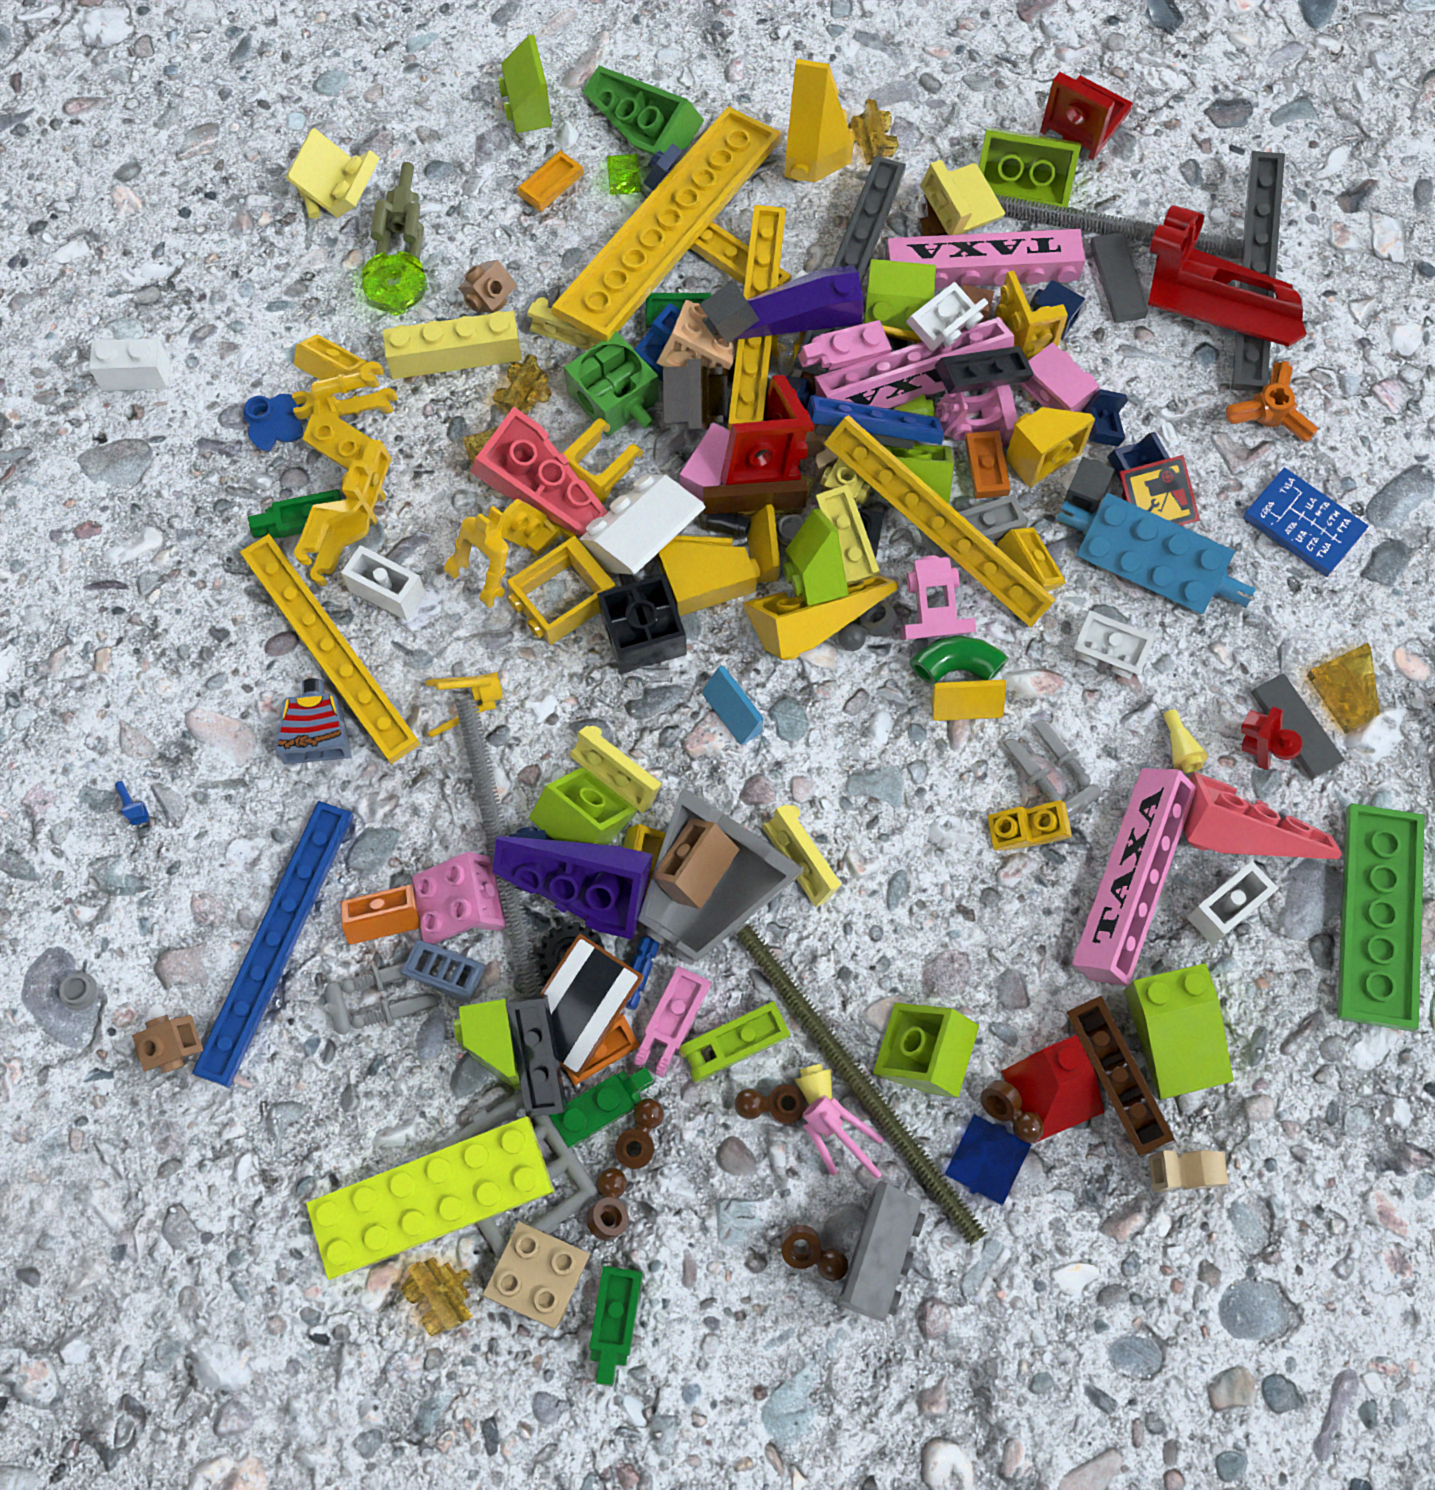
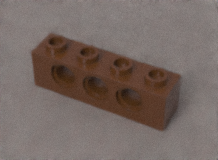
M1096 997L1067 1011L1066 1013L1138 1156L1143 1158L1175 1143L1176 1140L1103 997Z

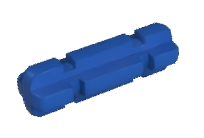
M640 938L636 948L638 954L634 955L630 967L644 975V980L625 1007L626 1009L635 1010L641 998L639 992L644 990L653 966L652 958L655 959L659 942L652 938Z

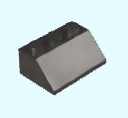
M879 1181L873 1190L837 1306L880 1322H884L888 1314L895 1316L902 1292L895 1290L900 1274L907 1276L914 1253L907 1251L912 1236L919 1237L926 1214L919 1212L922 1201L886 1182Z

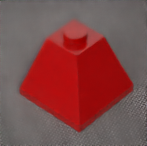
M1078 1035L1048 1046L1000 1072L1004 1081L1012 1084L1017 1089L1022 1100L1021 1110L1023 1112L1036 1113L1043 1121V1135L1038 1141L1033 1142L1034 1144L1104 1114L1096 1073Z

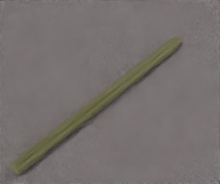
M751 923L747 924L737 934L738 940H742L741 944H744L749 954L753 955L752 958L755 959L754 961L758 963V966H761L760 969H763V973H766L765 976L769 977L777 991L781 992L782 998L786 1000L785 1002L788 1003V1006L792 1007L791 1010L795 1011L794 1014H797V1018H800V1021L806 1026L805 1028L809 1030L808 1032L811 1033V1036L814 1037V1040L823 1049L822 1051L826 1052L825 1055L829 1056L828 1059L832 1060L831 1063L835 1064L834 1067L838 1068L837 1071L841 1072L840 1075H843L846 1083L849 1082V1086H852V1090L861 1099L860 1101L864 1103L863 1105L867 1107L866 1109L870 1111L869 1113H873L872 1117H876L875 1121L879 1122L878 1125L882 1126L881 1129L885 1130L884 1133L888 1134L887 1137L891 1138L890 1141L894 1142L893 1145L897 1146L896 1149L900 1150L899 1153L903 1154L902 1157L906 1158L905 1161L912 1165L911 1168L915 1169L914 1172L918 1173L917 1176L921 1177L920 1180L924 1181L923 1184L927 1185L926 1188L930 1189V1193H933V1197H936L939 1205L943 1204L942 1209H946L945 1213H949L948 1217H952L951 1221H955L954 1225H958L957 1229H962L960 1233H965L963 1237H968L967 1242L971 1241L970 1246L988 1232L984 1231L985 1228L981 1227V1223L977 1224L979 1220L974 1219L975 1215H971L972 1211H968L969 1207H965L966 1203H961L963 1199H958L960 1195H955L957 1191H952L954 1187H949L951 1183H946L948 1179H942L944 1174L939 1175L941 1170L936 1171L938 1166L933 1167L935 1162L930 1163L932 1158L927 1159L929 1154L924 1155L926 1150L921 1151L923 1146L918 1147L920 1142L915 1143L917 1138L912 1139L914 1134L909 1135L911 1130L906 1131L908 1127H903L904 1122L900 1124L902 1119L897 1120L899 1115L894 1116L896 1111L891 1112L893 1107L888 1108L890 1103L885 1104L887 1099L882 1100L884 1095L879 1096L881 1091L876 1092L878 1087L873 1088L875 1083L870 1085L872 1079L867 1081L869 1075L864 1077L866 1071L861 1073L863 1068L858 1069L860 1064L855 1065L857 1060L852 1061L854 1056L849 1057L851 1052L846 1053L849 1049L844 1050L846 1045L841 1046L843 1041L838 1042L840 1037L835 1038L837 1033L832 1035L834 1029L829 1031L831 1026L826 1027L828 1022L823 1023L825 1018L820 1019L822 1014L817 1015L820 1011L815 1012L817 1007L812 1008L814 1003L809 1005L811 999L806 1001L808 995L803 997L805 991L800 993L802 988L797 989L799 984L794 985L797 981L792 982L794 977L789 978L791 973L786 974L788 969L783 970L785 965L781 967L782 962L777 963L779 958L775 960L777 955L772 956L774 951L769 952L771 947L766 948L768 943L764 945L766 940L761 941L763 936L758 938L760 932L755 934L757 928L753 931L754 925L750 927Z

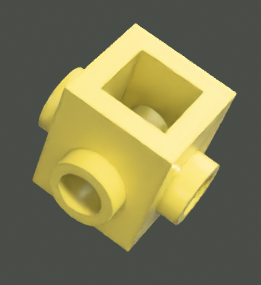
M838 458L834 467L828 466L822 476L820 485L824 487L823 492L849 484L856 506L858 503L864 504L872 486Z

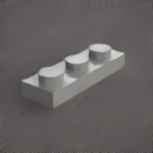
M1015 494L958 512L989 540L1003 537L1011 529L1026 528L1028 524ZM920 529L918 530L929 556L940 557L947 555Z

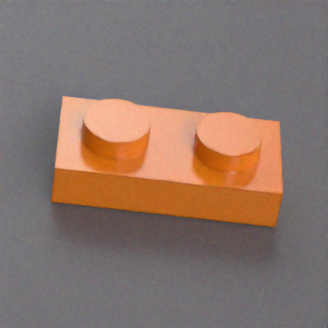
M1000 431L966 433L965 446L975 499L1009 496L1011 488Z

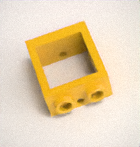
M574 535L507 580L510 593L507 596V600L518 614L523 611L529 619L527 625L538 639L543 636L551 646L600 613L597 593L616 588V585ZM572 565L595 594L548 624L526 595Z

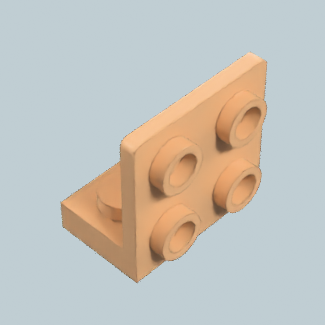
M685 300L674 329L658 358L657 364L663 367L688 366L687 359L701 358L709 361V368L723 367L730 369L737 352L738 339L732 340L727 344L720 333L713 337L702 321L707 315L700 304Z

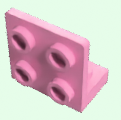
M467 851L412 877L424 942L434 945L472 928L500 931L507 928L503 905L499 895L500 892L497 887V879L492 872L491 856Z

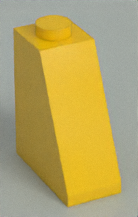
M670 541L656 554L661 574L666 576L679 616L756 592V579L760 578V570L755 558L749 559L745 547Z

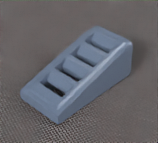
M417 939L401 971V975L470 1005L486 972V965ZM424 952L430 956L422 972L415 970ZM438 958L443 962L434 977L429 975ZM451 964L456 966V969L450 981L447 982L443 978ZM463 970L469 972V975L463 987L456 985Z

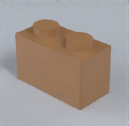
M691 818L651 878L676 903L701 909L710 898L713 889L723 874L729 869L732 860L740 849L716 823Z

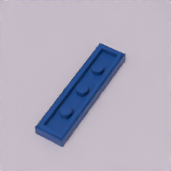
M813 395L810 396L807 405L810 419L816 424L837 427L843 418L849 415L868 433L938 445L942 444L945 436L938 417Z

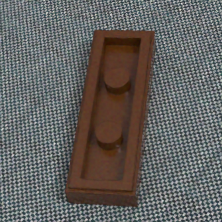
M807 480L703 487V504L706 508L703 512L706 515L760 511L769 504H772L774 510L806 508Z

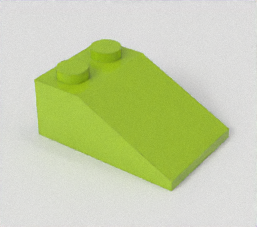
M1206 963L1133 980L1125 988L1124 994L1159 1100L1234 1082L1220 1003Z

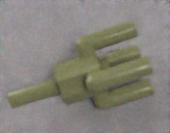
M403 162L401 165L399 185L395 186L393 190L388 191L386 200L378 199L375 204L370 236L373 240L377 241L375 258L379 261L388 260L391 235L395 232L399 234L404 233L403 240L409 243L407 260L410 263L420 262L424 226L419 222L421 209L418 203L419 196L411 191L414 165L410 162Z

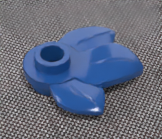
M279 394L271 399L260 395L250 398L245 404L243 414L246 422L250 425L248 436L252 443L258 449L270 452L277 440L281 442H294L302 438L304 435L302 424L293 412V408L301 407L302 404L297 405L291 394ZM260 412H265L263 415L257 416Z

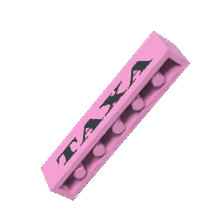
M1081 229L888 238L885 260L936 265L935 289H942L950 286L953 282H956L958 286H963V284L974 287L979 285L1002 286L1004 285L1006 273L1012 270L1015 271L1019 283L1038 284L1050 282L1051 280L1062 283L1079 281L1085 264Z
M997 317L976 324L969 331L967 328L961 329L962 335L948 348L942 344L932 352L924 342H920L816 376V396L888 409L904 404L923 394L928 396L946 390L935 367V364L941 357L1014 347V335L1001 318Z
M1142 768L1137 783L1134 785L1126 814L1122 818L1120 831L1115 845L1110 852V859L1104 876L1099 883L1094 904L1087 916L1086 926L1080 943L1075 950L1072 965L1091 981L1129 986L1197 789L1178 769Z

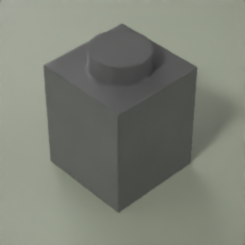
M733 280L700 304L707 315L702 320L713 337L720 333L727 344L759 321L758 316Z
M1082 457L1064 502L1068 501L1092 514L1094 511L1097 512L1114 468L1106 466L1100 460Z

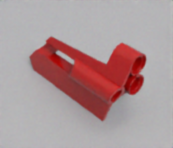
M1170 206L1163 225H1158L1150 245V253L1157 255L1148 300L1149 306L1287 347L1306 337L1307 332L1302 321V300L1299 293L1293 289L1292 284L1194 249L1205 215L1180 206ZM1232 280L1273 291L1276 298L1227 284Z

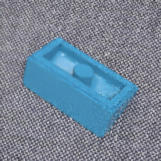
M723 665L718 667L702 693L740 745H744L762 733L764 718L726 667H723Z

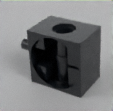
M618 573L622 586L597 593L600 615L620 675L687 655L686 633L665 574L635 582L632 574Z

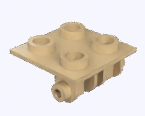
M518 1221L483 1293V1297L556 1330L559 1322H562L566 1315L569 1300L591 1254Z

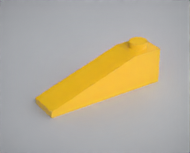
M796 59L785 156V178L815 183L852 162L855 137L852 129L848 128L846 122L847 114L845 108H841L838 99L839 91L830 65L827 63Z
M879 574L867 580H860L856 584H848L849 596L808 606L801 596L787 597L786 592H781L745 602L744 609L764 649L781 660H793L798 658L800 653L814 649L899 589L897 581Z

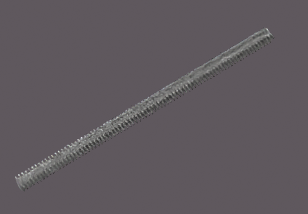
M1000 195L997 196L999 203L1006 212V216L1010 212V217L1014 213V218L1016 216L1020 218L1021 216V219H1024L1025 216V220L1029 217L1031 221L1033 217V221L1037 218V222L1041 218V223L1045 219V223L1049 220V224L1053 220V225L1057 221V226L1061 222L1060 226L1064 224V227H1066L1068 224V228L1072 225L1073 229L1075 225L1076 229L1080 226L1081 230L1084 226V231H1086L1087 227L1088 231H1090L1092 227V232L1096 228V233L1100 229V234L1103 230L1104 234H1106L1107 230L1108 234L1111 231L1112 234L1123 232L1124 237L1127 234V239H1129L1130 235L1131 239H1133L1135 235V240L1139 236V241L1143 237L1144 242L1146 238L1147 242H1149L1150 238L1152 241L1155 230L1158 227V224L1154 225V223L1150 224L1149 222L1146 224L1145 221L1143 223L1142 221L1138 222V220L1134 222V219H1131V221L1127 219L1126 221V218L1122 220V217H1119L1118 220V216H1115L1114 219V216L1110 218V215H1107L1106 218V214L1102 217L1101 213L1095 214L1090 211L1087 213V211L1083 212V210L1079 212L1078 209L1075 211L1074 208L1072 210L1068 208L1067 210V207L1063 209V206H1060L1059 209L1058 205L1056 208L1055 205H1052L1051 208V204L1047 207V203L1043 207V203L1040 204L1035 201L1032 203L1031 200L1029 202L1025 200L1024 202V199L1020 201V198H1017L1016 201V198H1013L1012 201V197H1009L1008 200V196H1006L1004 200V195H1002L1001 199ZM1200 232L1195 249L1199 247L1198 250L1203 248L1202 252L1207 249L1206 253L1210 249V254L1215 250L1214 255L1218 251L1219 256L1221 252L1222 256L1227 252L1226 257L1230 253V258H1232L1233 254L1234 258H1236L1238 254V259H1240L1243 240L1238 239L1237 241V238L1233 239L1232 237H1221V235L1217 236Z
M463 698L460 699L461 702L456 704L493 865L496 838L498 836H506L508 833H503L507 831L506 828L502 829L506 824L501 825L505 820H500L504 816H499L503 812H498L502 807L497 808L501 803H496L500 799H495L499 795H494L498 791H493L497 789V786L492 787L496 782H492L495 778H490L494 776V774H489L493 770H488L492 766H487L491 762H486L490 760V757L485 758L489 756V753H485L488 752V749H484L487 747V745H483L486 741H482L485 737H481L484 733H479L484 730L478 729L483 727V725L480 724L482 723L481 720L477 721L481 719L480 716H477L480 713L476 712L479 711V708H475L478 707V704H474L477 703V700ZM495 874L523 998L539 996L541 992L539 989L544 988V986H538L543 982H537V980L542 979L541 977L536 978L541 973H535L539 968L534 969L538 964H533L537 959L532 960L536 955H531L535 950L530 951L534 946H529L533 941L528 942V940L532 939V937H527L531 932L526 933L530 928L525 929L529 924H524L528 919L523 920V918L527 917V915H522L526 910L521 911L525 906L520 907L521 904H524V902H519L523 897L518 898V896L522 895V893H517L521 889H516L518 886Z

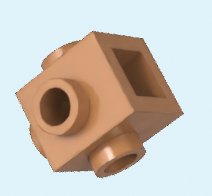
M498 260L482 262L480 265L477 264L470 268L464 274L466 280L458 289L464 295L463 299L467 306L473 311L493 313L506 305V297L518 285Z
M168 1015L160 1016L145 1022L147 1029L132 1035L135 1053L141 1062L144 1072L160 1068L162 1074L185 1066L184 1058L203 1051L192 1015L170 1020Z

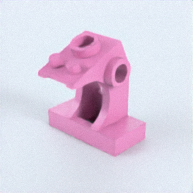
M1010 384L990 387L988 393L973 397L964 396L963 392L953 394L946 392L944 397L935 406V417L939 418L945 436L962 441L965 440L966 433L999 430L1002 447L1009 446L1008 443L1012 438L1014 424L1018 420ZM980 412L982 419L973 420L967 418L966 415Z
M930 555L915 560L912 572H907V588L909 593H916L918 619L917 624L900 626L901 640L976 632L975 618L957 620L954 589L959 588V574L957 567L951 568L949 557L939 558L938 556ZM942 586L945 607L928 608L926 587Z

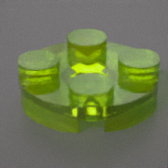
M397 251V255L387 256L386 252L377 254L362 269V288L367 301L375 308L388 311L394 316L402 315L407 309L416 305L428 289L422 263L415 256L404 251ZM398 277L401 278L400 283L397 285H389L387 281L390 278L392 280H396Z

